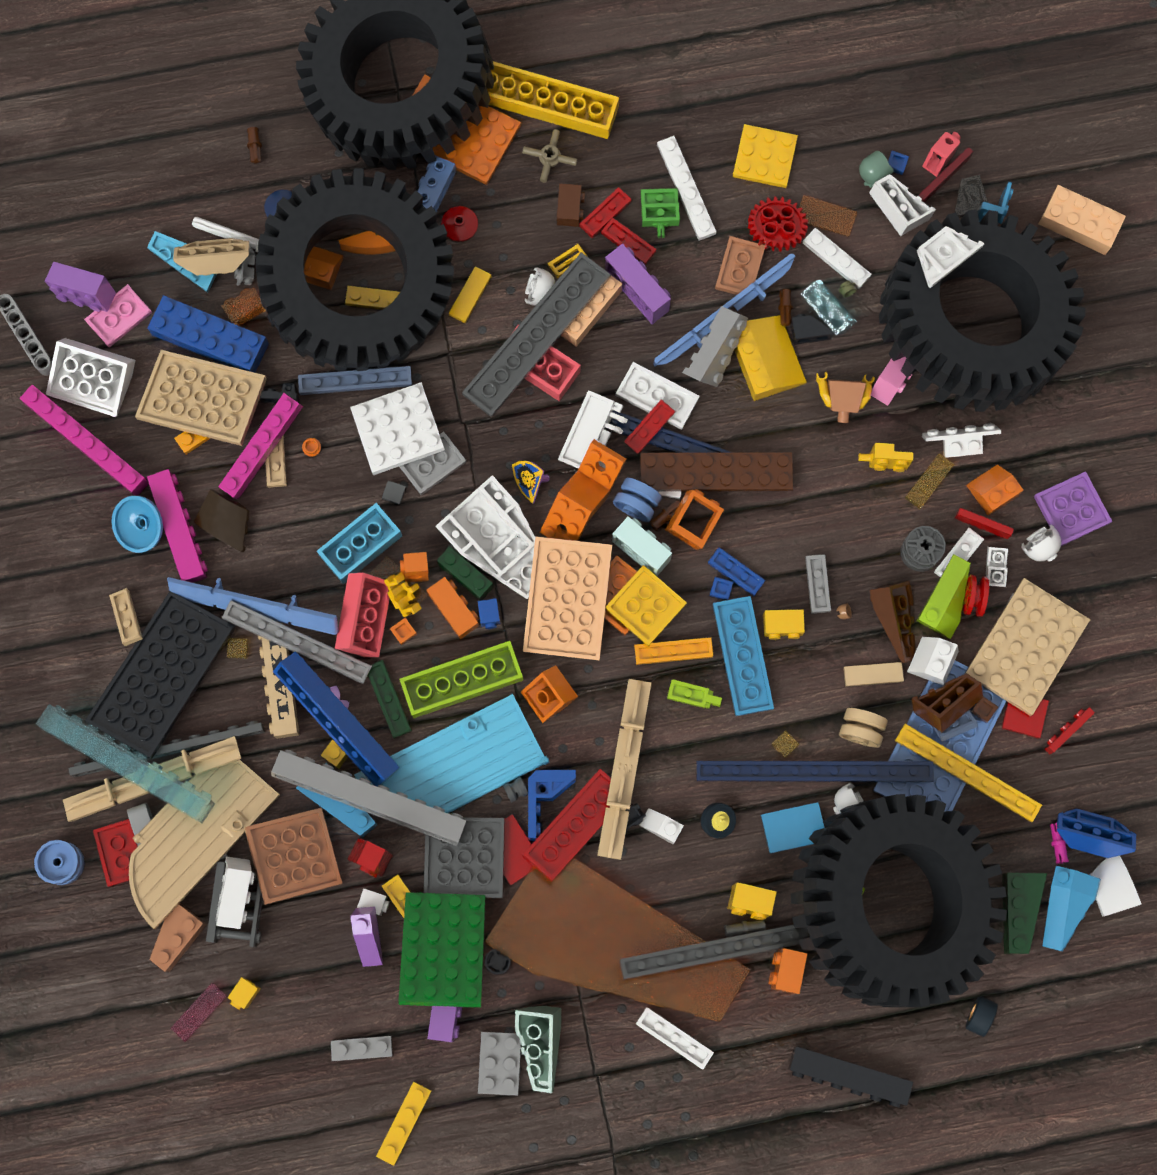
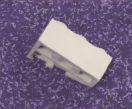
M890 174L875 182L869 192L900 236L929 221L936 211L932 206L929 207L921 201L922 198L910 193L905 185Z
M226 857V869L222 877L223 884L219 896L216 926L240 929L241 923L246 921L247 911H244L245 903L249 904L251 892H248L249 884H253L254 873L251 871L250 860Z

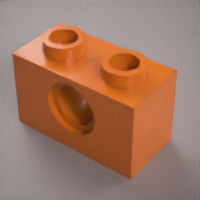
M427 552L403 554V560H400V571L403 573L407 583L428 581Z

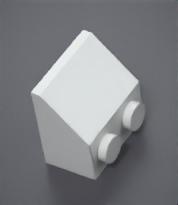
M922 637L907 672L944 686L959 652L958 645L941 638Z

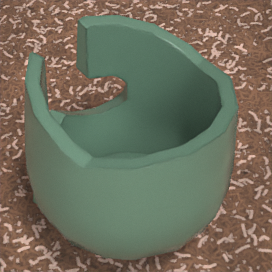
M875 151L868 155L859 166L860 176L865 181L864 186H869L870 188L873 187L875 182L894 172L887 158L880 151Z

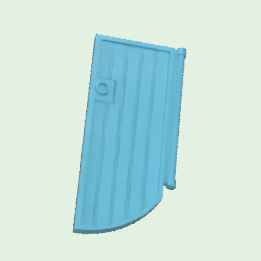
M512 694L390 756L400 768L381 785L389 788V791L392 793H404L408 796V799L414 801L419 799L426 802V805L429 807L438 806L443 808L445 813H450L550 762L549 758L544 756ZM362 771L354 774L358 780L360 778L369 780Z

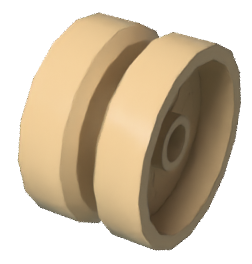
M847 708L844 720L849 724L841 726L839 736L860 745L874 748L881 747L883 737L878 732L885 731L888 720L869 711Z

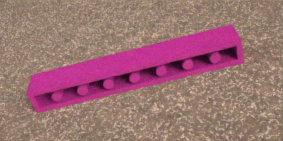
M31 385L19 398L27 407L134 496H139L148 486V481L34 385Z

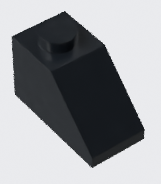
M798 314L791 319L790 327L794 345L831 340L832 330L811 315Z

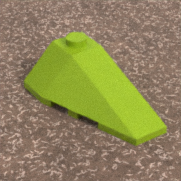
M955 554L952 555L918 616L917 622L951 639L960 623L971 563Z

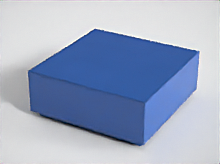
M891 151L888 163L895 173L903 175L909 156Z
M715 577L709 596L725 601L728 600L733 582Z

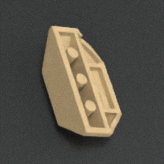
M235 238L195 241L182 247H175L173 260L196 276L219 273L227 274L234 272L249 256L250 243L249 241Z

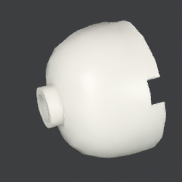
M538 267L534 268L536 271L535 275H530L525 294H529L525 302L534 306L538 304L555 284L553 275Z
M1049 525L1050 529L1043 527L1035 531L1027 538L1029 542L1026 545L1022 544L1021 548L1029 558L1035 561H1052L1057 557V552L1061 547V537L1053 525Z
M851 782L840 788L835 794L834 802L836 806L833 809L836 814H840V810L847 806L864 801L859 792L854 793L852 789L855 786Z

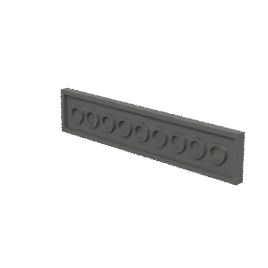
M581 252L464 389L462 395L492 418L609 280L611 274Z

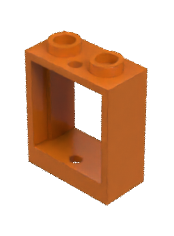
M697 489L686 491L665 530L696 550L702 549L724 509L719 507L720 504L717 501L705 498L704 493ZM692 499L714 512L700 538L678 525Z

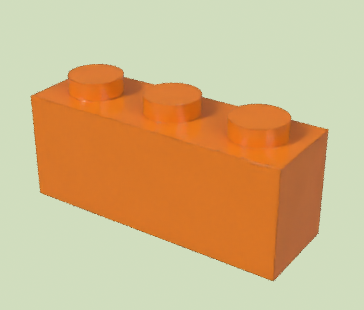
M444 577L426 591L455 633L462 639L479 627L477 622L479 617L474 610L470 612L467 608L468 602L463 595L459 596L455 590L458 588L452 580L448 581Z

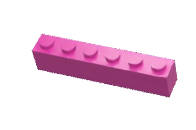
M283 393L218 487L233 498L239 499L303 406Z
M167 469L147 476L156 506L162 517L163 527L181 580L194 583L206 579L205 572L208 571L205 561H201L200 554H202L199 543H195L194 537H196L194 527L189 525L188 520L191 519L187 508H183L182 502H185L182 492L177 490L176 485L179 482L176 474H172Z

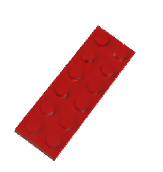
M601 769L598 770L522 855L551 882L603 825L606 807L610 808L606 804L611 777Z

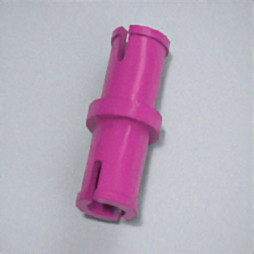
M1057 823L1050 824L1053 838L1051 845L1055 850L1056 864L1068 863L1067 843L1057 832Z

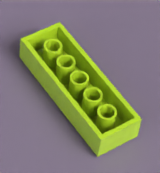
M510 641L400 678L413 719L523 681V676Z

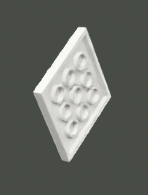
M422 383L350 407L373 475L445 450Z

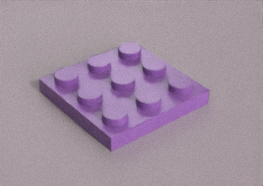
M1086 471L1034 495L1048 525H1053L1061 537V546L1112 522Z

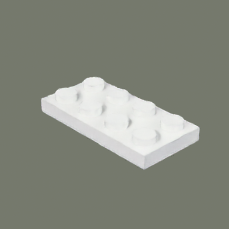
M635 362L632 363L615 396L648 413L662 399L675 411L667 423L681 430L700 397Z

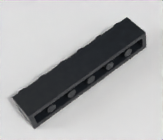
M797 1046L793 1048L788 1070L792 1071L793 1076L804 1078V1075L811 1076V1081L823 1084V1081L831 1083L830 1087L839 1090L847 1087L851 1089L850 1093L862 1096V1093L870 1094L869 1099L881 1102L883 1098L890 1101L889 1105L901 1108V1105H908L913 1085L912 1081Z

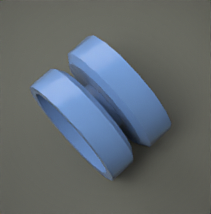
M625 478L621 485L623 492L616 494L613 504L627 515L640 521L649 522L654 514L652 508L658 507L662 496L655 489L641 481Z
M61 840L49 841L42 845L36 853L34 859L35 870L38 876L45 882L56 885H68L76 881L82 874L84 856L81 850L74 844Z

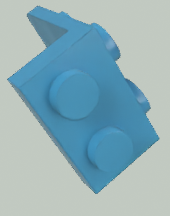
M1012 182L1007 183L998 206L986 202L982 203L978 211L979 222L991 210L998 211V223L1002 224L1009 208L1007 205L1008 201L1011 199L1014 190L1011 188Z

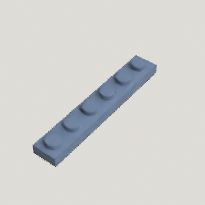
M411 366L298 375L299 394L308 395L412 386Z

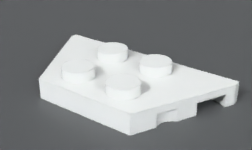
M946 226L918 248L917 253L928 287H933L981 249L984 243L970 240L967 235L957 233Z

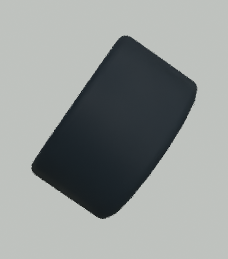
M979 996L967 1019L966 1029L984 1037L993 1023L998 1004Z

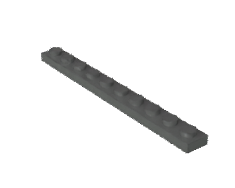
M251 721L246 723L247 726L240 728L239 725L228 727L227 731L213 730L208 732V735L202 737L200 734L189 736V740L185 741L175 739L170 741L168 745L163 746L161 744L152 759L181 753L182 750L190 751L203 748L233 736L236 739L262 734L265 733L264 725L258 723V721ZM133 749L130 754L124 755V752L113 754V758L105 759V757L95 758L92 763L78 762L74 764V767L68 769L70 776L76 778L151 759Z
M790 925L619 959L622 978L627 980L800 945V939L810 934L808 928Z

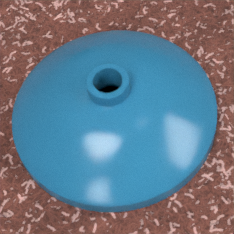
M135 495L122 499L116 505L112 514V529L117 541L125 549L135 553H142L153 549L160 541L163 532V521L158 508L152 501L143 496Z

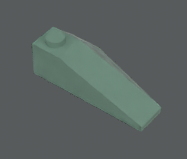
M542 1005L516 1009L515 1031L520 1038L522 1054L525 1055L526 1068L533 1091L553 1093L561 1032V1008Z

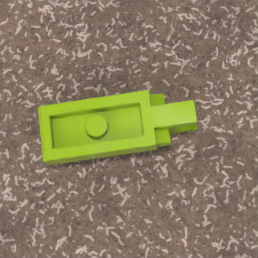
M671 680L667 696L669 700L710 709V705L720 707L722 698L713 696L714 691L709 690V688Z

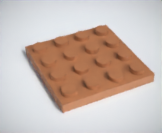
M322 808L244 828L264 905L342 884Z

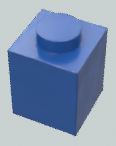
M497 598L477 601L481 627L494 629L497 625H500Z

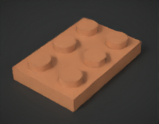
M730 236L715 289L737 295L754 283L765 245L759 246L758 243Z

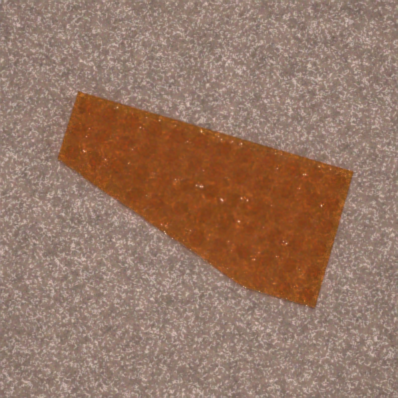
M575 858L568 863L552 882L533 866L485 940L486 944L535 975L557 979L600 992L612 993L663 1008L666 1007L694 1014L695 1016L718 1022L722 1020L750 971L749 968L732 958L623 980L619 959L704 943L706 941Z

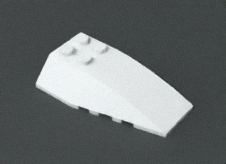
M492 475L435 527L463 557L525 599H528L535 536L518 503Z

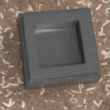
M388 481L382 495V500L400 505L406 486Z

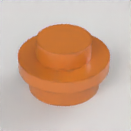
M308 438L303 442L302 450L305 455L314 457L320 453L321 444L315 438Z

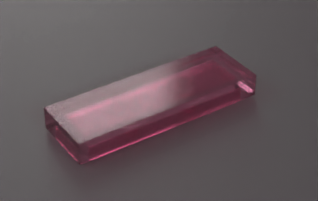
M211 983L170 1029L186 1042L225 1000L227 995L214 983Z

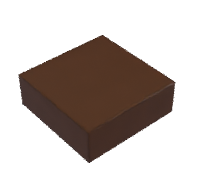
M983 696L975 704L971 713L985 723H988L998 709V706Z

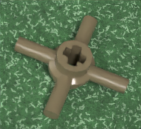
M556 129L553 130L550 144L544 146L541 150L523 147V154L539 157L540 162L544 165L540 181L543 183L547 182L550 168L556 166L559 162L573 166L577 164L576 158L561 155L560 150L556 147L560 131Z

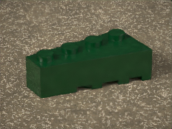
M1047 873L1002 874L1003 887L1006 889V897H1003V910H1007L1006 920L1003 921L1004 954H1029Z

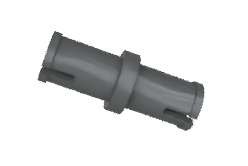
M745 920L738 924L724 925L726 938L764 931L766 926L764 920L751 922Z

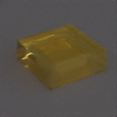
M229 638L227 658L247 659L248 639Z
M785 730L771 745L786 758L799 743Z

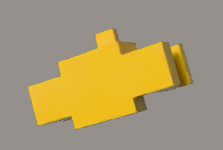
M400 572L396 576L395 574L389 576L384 582L389 590L387 594L395 609L399 608L403 617H406L422 609L418 602L408 603L410 600L415 599L413 592L420 587L418 583L413 584L411 587H409L407 581L400 583L405 579L403 573Z

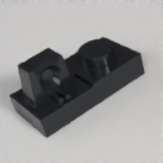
M283 383L281 392L266 388L261 392L259 400L261 403H277L283 393L299 403V396L296 393L294 383Z

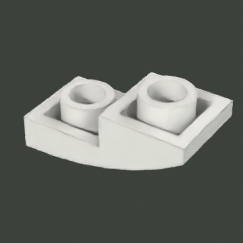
M988 547L986 577L989 578V586L1006 587L1008 570L1006 568L1008 549Z

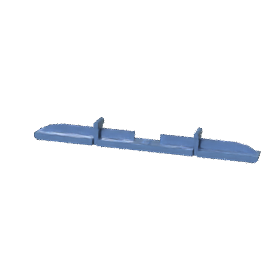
M789 254L754 283L724 304L723 307L727 309L734 307L739 311L757 296L763 301L766 297L763 291L784 276L791 268L795 255ZM720 308L658 355L653 365L656 367L657 365H664L675 360L694 344L701 348V339L710 333L709 327Z
M167 578L169 591L190 602L211 607L216 605L217 608L226 610L230 600L277 622L285 624L291 622V625L333 635L339 632L336 615L298 607L296 595L291 597L292 601L288 605L223 590L221 578L216 580L217 584L214 588Z

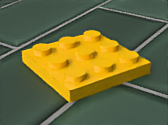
M744 124L733 177L786 188L798 135Z
M643 565L607 604L605 609L649 646L684 608L687 602Z

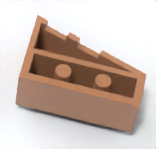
M179 903L164 919L149 960L164 972H170L206 927L207 923L183 904Z

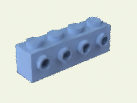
M435 156L437 161L427 165V173L425 177H421L417 192L423 196V206L426 209L432 206L437 212L457 170L455 163Z

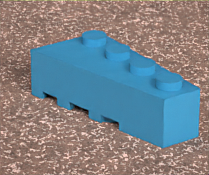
M296 787V789L362 838L377 826V823L368 812L302 787Z

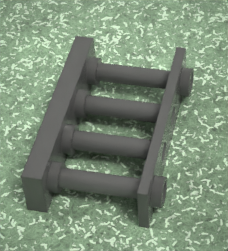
M217 862L206 942L217 943L218 939L223 937L250 940L249 946L257 947V943L261 941L259 925L263 903L259 882L257 893L251 892L250 900L256 901L254 912H247L246 920H253L252 931L224 930L222 927L216 926V914L226 863ZM253 872L254 880L258 881L256 872Z

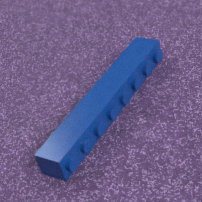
M296 651L277 665L273 673L374 786L378 787V785L383 784L400 768Z

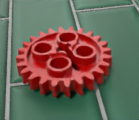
M774 196L773 201L767 198L766 203L761 200L759 205L755 204L754 210L751 209L748 218L749 234L754 235L753 241L759 239V246L764 243L765 249L771 246L772 251L778 248L781 252L782 247H785L789 251L790 245L796 248V244H801L802 238H805L808 229V220L805 219L806 213H802V207L797 209L798 203L790 204L791 199L784 202V197H782L778 201L776 196Z

